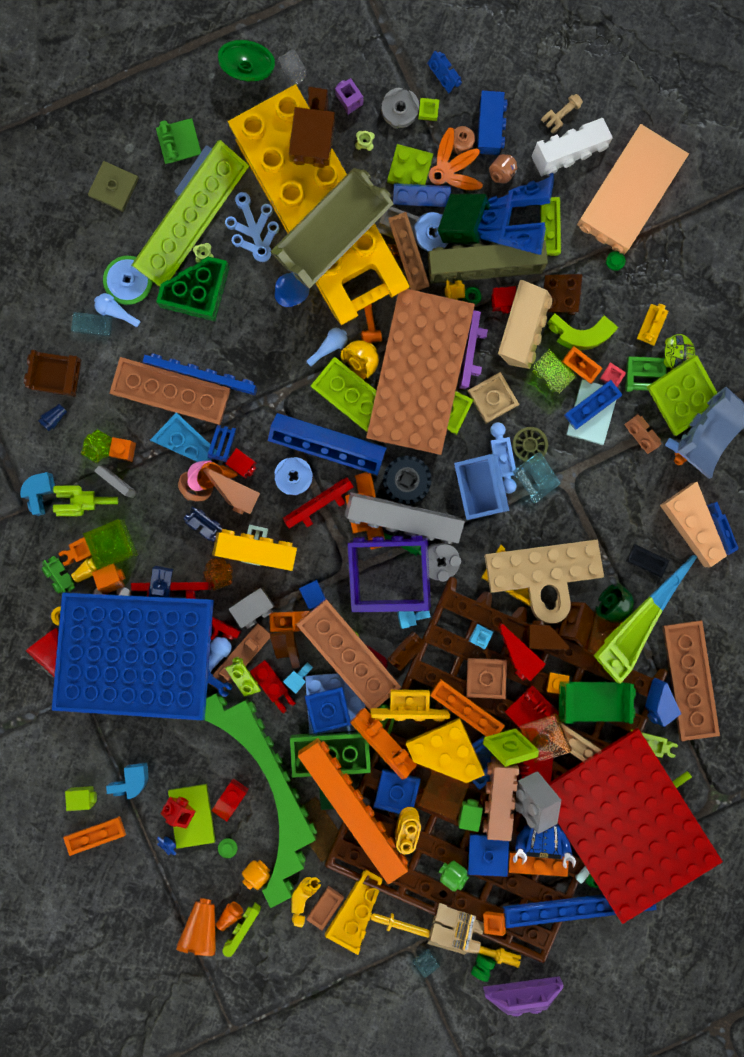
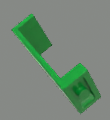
M560 681L559 721L565 724H573V721L626 722L633 724V718H635L636 714L634 708V698L636 696L634 684L628 682L620 684L617 682Z

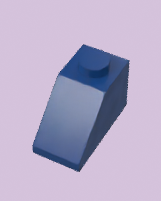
M654 678L645 707L649 712L648 718L650 721L665 727L681 715V712L667 682Z

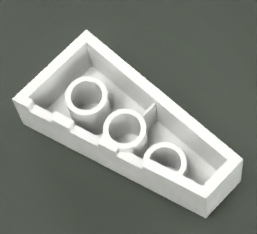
M600 118L582 125L579 131L571 129L560 138L557 134L550 137V140L546 143L543 140L537 142L532 159L541 177L546 174L550 176V173H556L563 166L564 168L570 167L580 158L581 160L589 158L595 151L602 152L606 150L613 137L604 119Z

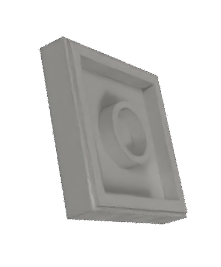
M98 466L95 469L98 475L124 496L134 498L137 494V491L111 470L102 466Z

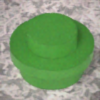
M230 838L223 839L218 845V852L223 858H232L238 849L237 843Z

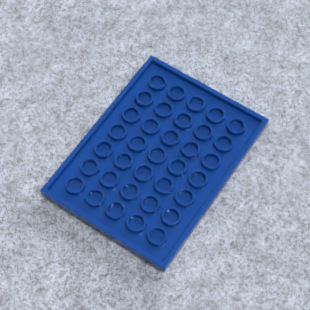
M62 593L52 711L205 720L214 600Z

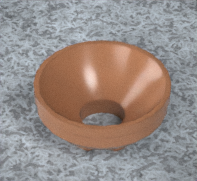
M188 472L180 476L178 488L187 500L195 502L204 501L212 494L213 487L201 491L192 490L187 483ZM188 490L194 491L197 495L191 494Z

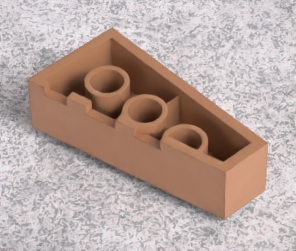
M491 756V763H487V774L490 775V782H486V794H489L488 801L484 803V813H487V820H483V832L486 833L487 840L511 841L514 821L511 810L514 811L516 803L513 791L517 792L516 775H519V767L517 764L505 767L496 757Z

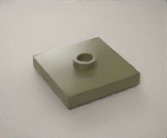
M103 161L88 196L124 212L139 177Z

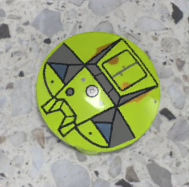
M676 334L665 340L664 364L666 367L674 369L695 355L694 345L687 336Z

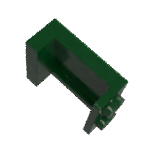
M450 194L438 227V233L443 243H479L478 227L484 210L490 209L486 194Z

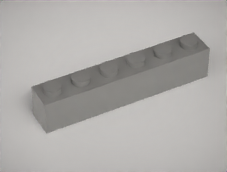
M350 492L345 516L351 523L360 524V522H365L373 528L383 526L391 532L401 530L405 531V534L409 536L419 534L423 535V538H428V540H434V538L441 539V542L446 544H452V542L459 543L465 522L458 516Z

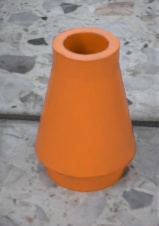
M237 902L228 903L216 922L217 928L220 931H225L229 926L241 919L243 908Z

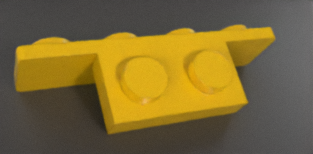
M390 690V708H370L371 718L379 721H384L386 718H394L396 721H404L406 719L425 721V719H433L439 722L450 719L448 709H429V690Z

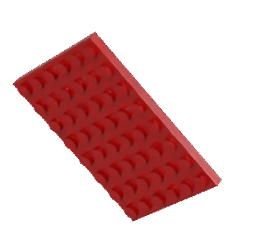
M638 728L548 783L561 799L558 824L622 924L723 862Z

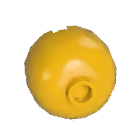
M362 340L353 341L341 351L343 363L347 362L351 367L349 369L362 379L369 378L378 367L379 358L377 350L371 343Z

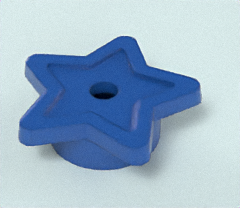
M158 836L157 845L167 855L172 854L175 856L177 854L174 851L176 848L175 843L166 836L163 839Z

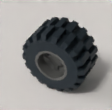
M398 457L386 467L383 475V485L387 494L394 501L401 504H414L421 501L427 495L431 486V473L427 465L422 460L417 459V457Z

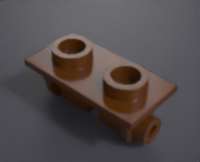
M412 631L387 659L401 672L426 642Z

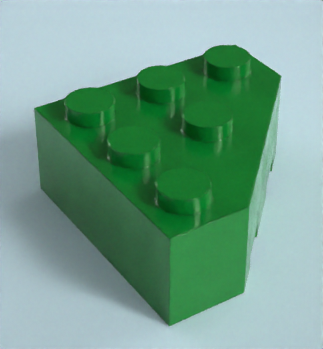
M207 256L195 266H190L169 281L166 280L161 283L156 303L163 309L216 321L230 268L227 261Z

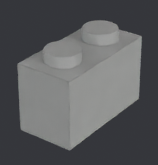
M263 587L229 608V611L240 628L246 626L249 629L257 623L255 619L261 615L265 618L273 613L272 608L275 605Z

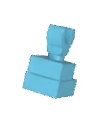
M414 611L397 612L401 629L417 625L416 620L431 617L429 611H419L416 613Z
M476 624L468 641L486 649L493 631Z
M307 662L298 673L293 671L283 683L296 694L306 682L303 678L313 667Z

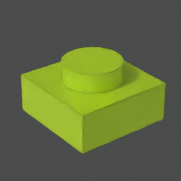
M421 98L418 119L437 121L439 100Z

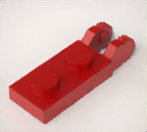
M266 659L250 671L270 700L275 703L282 713L287 711L286 707L278 699L283 694L290 705L294 706L296 704L288 692V688Z

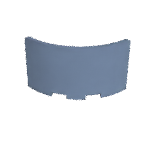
M727 387L723 388L707 402L709 406L702 414L697 413L689 424L692 428L687 435L684 434L682 436L677 451L708 479L713 477L715 466L723 451L744 428V402Z

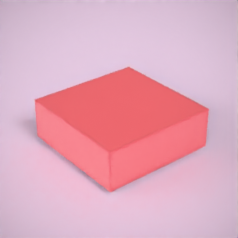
M610 362L599 380L605 384L612 380L615 386L618 387L626 372Z

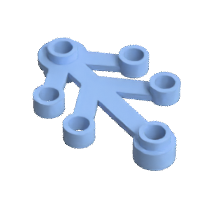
M240 192L236 195L235 202L243 210L249 227L237 222L232 216L226 218L225 224L230 230L234 229L252 237L255 245L243 240L239 234L233 235L232 243L235 247H242L253 252V256L257 261L266 262L272 254L269 246L275 234L279 232L278 223L275 221L269 222L267 225L268 233L262 242L260 234L268 217L273 213L272 206L270 204L262 205V213L256 224L249 207L251 205L250 196L246 192ZM241 197H246L244 202L239 201ZM269 208L270 212L265 213L264 209ZM231 220L235 222L232 226L228 225V222ZM272 225H275L277 228L276 230L272 231L270 230V227ZM236 238L241 239L240 243H235L234 241ZM264 249L265 253L260 255L258 253L259 250Z

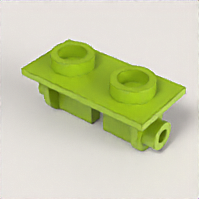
M235 657L232 660L233 664L225 667L243 696L260 692L261 689L257 685L258 682L254 680L247 670L243 659Z

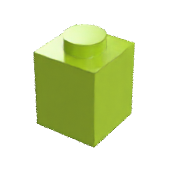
M74 787L65 791L66 811L90 810L97 802L96 791L94 792V787Z

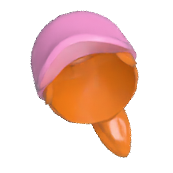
M210 460L199 461L190 466L187 474V483L194 491L207 490L214 487L213 483L203 472L204 468L211 469L229 479L238 476V473L226 466L217 465Z

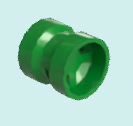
M478 954L476 958L477 963L472 967L471 974L481 981L488 982L491 976L490 971L494 969L496 961L489 956Z

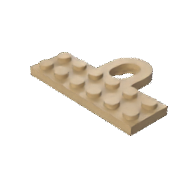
M598 540L484 555L490 593L528 588L534 616L540 621H545L547 624L562 621L570 611L571 603L567 583L604 578ZM544 586H552L557 591V600L553 610H548L541 600V590Z

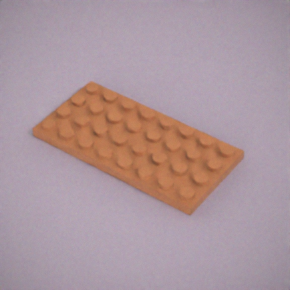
M406 289L398 294L366 439L438 455L442 454L475 304Z

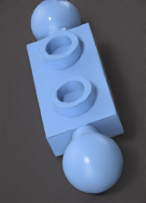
M496 422L490 428V432L496 440H491L490 444L492 454L498 455L502 478H504L505 492L510 494L517 487L516 482L511 479V476L517 475L510 437L503 438L506 431L505 426L500 422Z

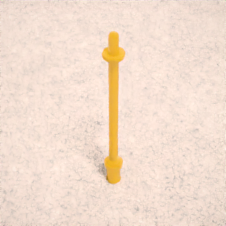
M376 913L371 915L372 921L387 925L386 931H390L394 927L429 938L430 930L395 920L393 913L390 914V917ZM480 946L479 954L494 958L498 964L505 963L516 968L519 967L520 961L518 960H521V955L507 952L501 947L494 950Z

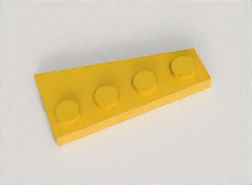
M367 869L363 870L360 880L352 888L325 933L326 938L359 955L362 939H364L365 930L372 915L371 911L379 893V890L364 885L363 882L368 875L370 876L369 879L377 881V885H381L383 880Z

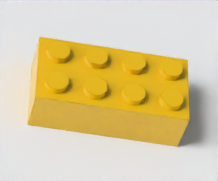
M222 529L221 533H216L212 555L293 571L297 548L292 547L293 543L279 541L278 544L273 543L274 539L260 537L259 540H255L254 535L241 533V536H235V531Z

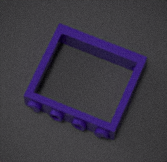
M422 535L411 536V539H403V536H392L391 539L386 540L382 536L372 537V540H365V537H355L348 543L352 612L429 611L431 608L428 538H422ZM421 546L423 600L360 601L357 547Z

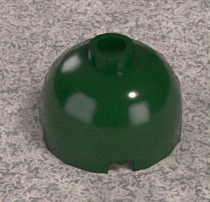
M617 583V586L612 584L602 592L598 599L601 603L599 607L596 606L595 608L596 614L605 621L619 623L633 613L634 598L621 584Z

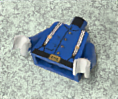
M558 824L539 834L533 828H530L529 825H526L517 835V853L513 857L514 863L517 862V856L522 858V865L526 862L527 856L562 859L563 856L565 857L563 867L567 868L566 861H571L574 868L576 860L571 856L570 841Z

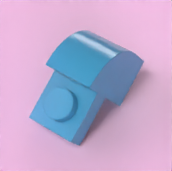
M45 472L33 475L21 487V498L29 499L27 504L32 515L40 516L46 514L42 495L53 493L55 483L51 473Z
M147 763L127 765L124 768L125 781L109 783L106 786L107 794L113 793V796H121L126 792L127 799L136 797L146 787L148 782Z

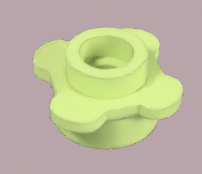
M358 131L356 133V149L371 151L374 148L372 144L375 138L374 133L368 131Z
M209 243L194 246L193 252L196 255V263H200L207 256L214 258L211 254V245Z

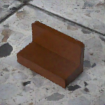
M570 602V611L566 618L563 619L558 635L563 640H575L581 647H585L595 614L584 602Z
M293 630L270 634L276 658L289 657L292 669L300 668L299 651Z

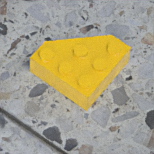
M460 717L406 742L414 763L465 783L485 775Z

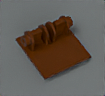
M583 274L545 275L544 289L552 297V305L547 312H568V315H575L576 312H579Z

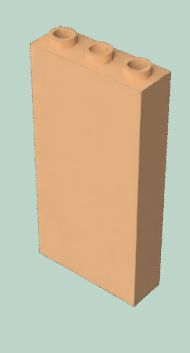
M640 124L577 225L584 233L594 235L599 242L606 243L614 251L625 255L689 153Z

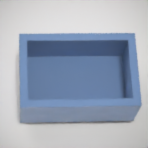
M489 454L454 463L466 520L509 511L497 454Z

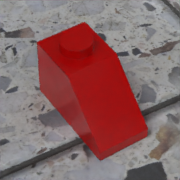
M233 778L211 811L227 822L249 789Z

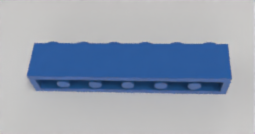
M279 413L276 414L271 424L268 437L270 442L374 475L379 473L387 448Z

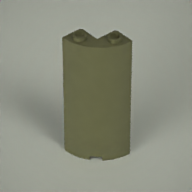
M353 168L270 251L287 270L294 274L298 281L309 289L394 204L390 199L391 194L384 187L374 186L370 181L371 176L364 169Z

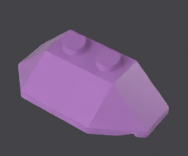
M560 976L484 986L483 989L486 999L504 1013L520 1016L527 1012L538 1014L542 1010H547L563 989V982Z

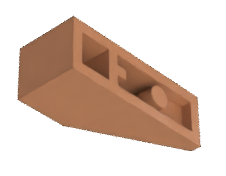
M203 469V472L229 505L234 506L233 511L242 515L244 512L251 514L260 495L259 492L211 469Z

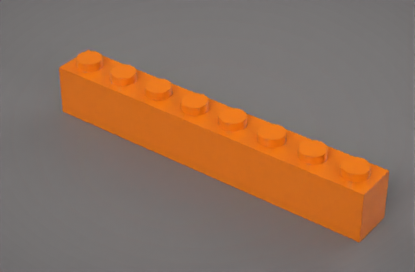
M317 738L299 750L298 757L389 885L408 872L407 864L409 862L404 854H400L397 851L394 839L392 837L388 838L382 822L376 821L373 809L369 805L366 806L362 801L364 799L363 795L358 789L355 790L351 785L353 782L347 773L343 774L340 769L341 764L337 758L331 757L328 745L325 741L321 742Z

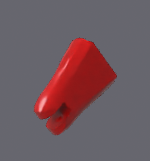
M57 628L50 631L26 650L53 677H55L59 633Z

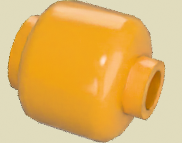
M253 860L242 871L244 878L242 882L250 890L252 888L259 890L270 879L269 872L271 870L261 860L258 862Z

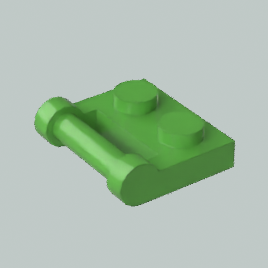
M627 357L625 391H648L647 386L652 383L634 382V377L661 378L666 374L664 358Z

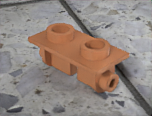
M637 414L624 424L629 433L633 435L647 454L662 444L660 442L661 439L653 430L646 431L650 426L643 416Z

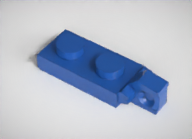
M718 502L707 505L726 555H730L739 548L725 514L722 515Z

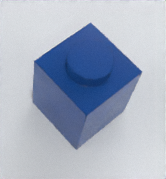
M318 580L299 588L309 609L315 608L326 599Z

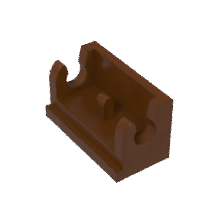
M308 86L309 107L315 110L328 111V90Z

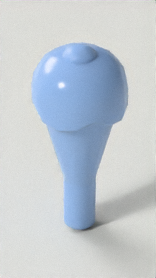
M103 293L95 298L94 307L99 314L125 320L135 327L139 326L140 320L128 314L110 294Z
M337 327L332 328L317 352L307 360V363L313 366L323 356L337 349L344 348L348 342L346 331Z
M216 637L210 643V672L224 657H228L231 652L232 646L226 637Z

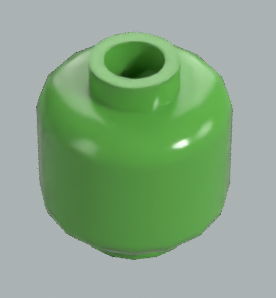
M451 861L449 864L444 863L439 870L441 874L440 882L452 891H457L458 889L461 891L469 879L467 870L456 861Z

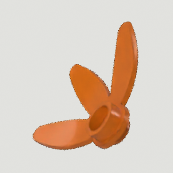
M448 128L439 145L437 165L429 171L430 181L435 185H441L446 181L448 184L464 190L481 189L483 184L478 180L466 175L454 174V172L465 168L473 162L480 153L479 149L468 150L448 162L454 144V129ZM436 172L441 173L442 177L440 179L435 178Z

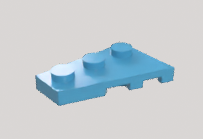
M175 413L150 440L196 462L212 460L208 458L211 444L178 413Z

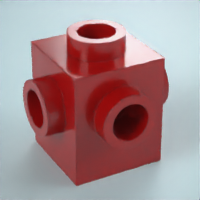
M170 796L160 814L170 826L187 829L196 811L188 804L189 801L181 796L178 798Z

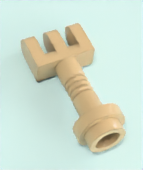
M571 95L568 98L569 103L556 114L550 110L542 117L541 121L543 123L549 118L551 119L546 124L548 128L553 124L556 125L551 130L553 134L563 126L564 123L561 119L573 108L578 110L581 107L583 101L579 95Z

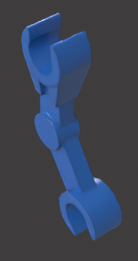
M208 670V683L216 687L221 696L226 697L229 695L228 692L224 691L223 687L231 690L233 688L232 685L228 682L222 683Z

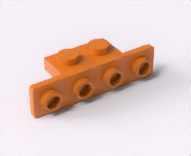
M364 472L356 475L355 478L359 492L357 494L376 498L371 473ZM346 495V496H345V498H346V503H348V499H349V496H350V495ZM360 522V524L351 523L353 533L367 531L368 540H372V537L377 536L384 537L382 526L373 528L365 522ZM370 547L371 550H372V549L381 548V547Z

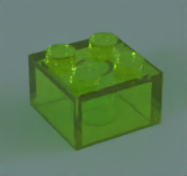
M118 519L83 533L97 570L138 556L125 520Z

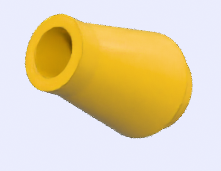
M94 557L87 558L71 576L75 582L79 583L92 577V572L100 570L101 565Z

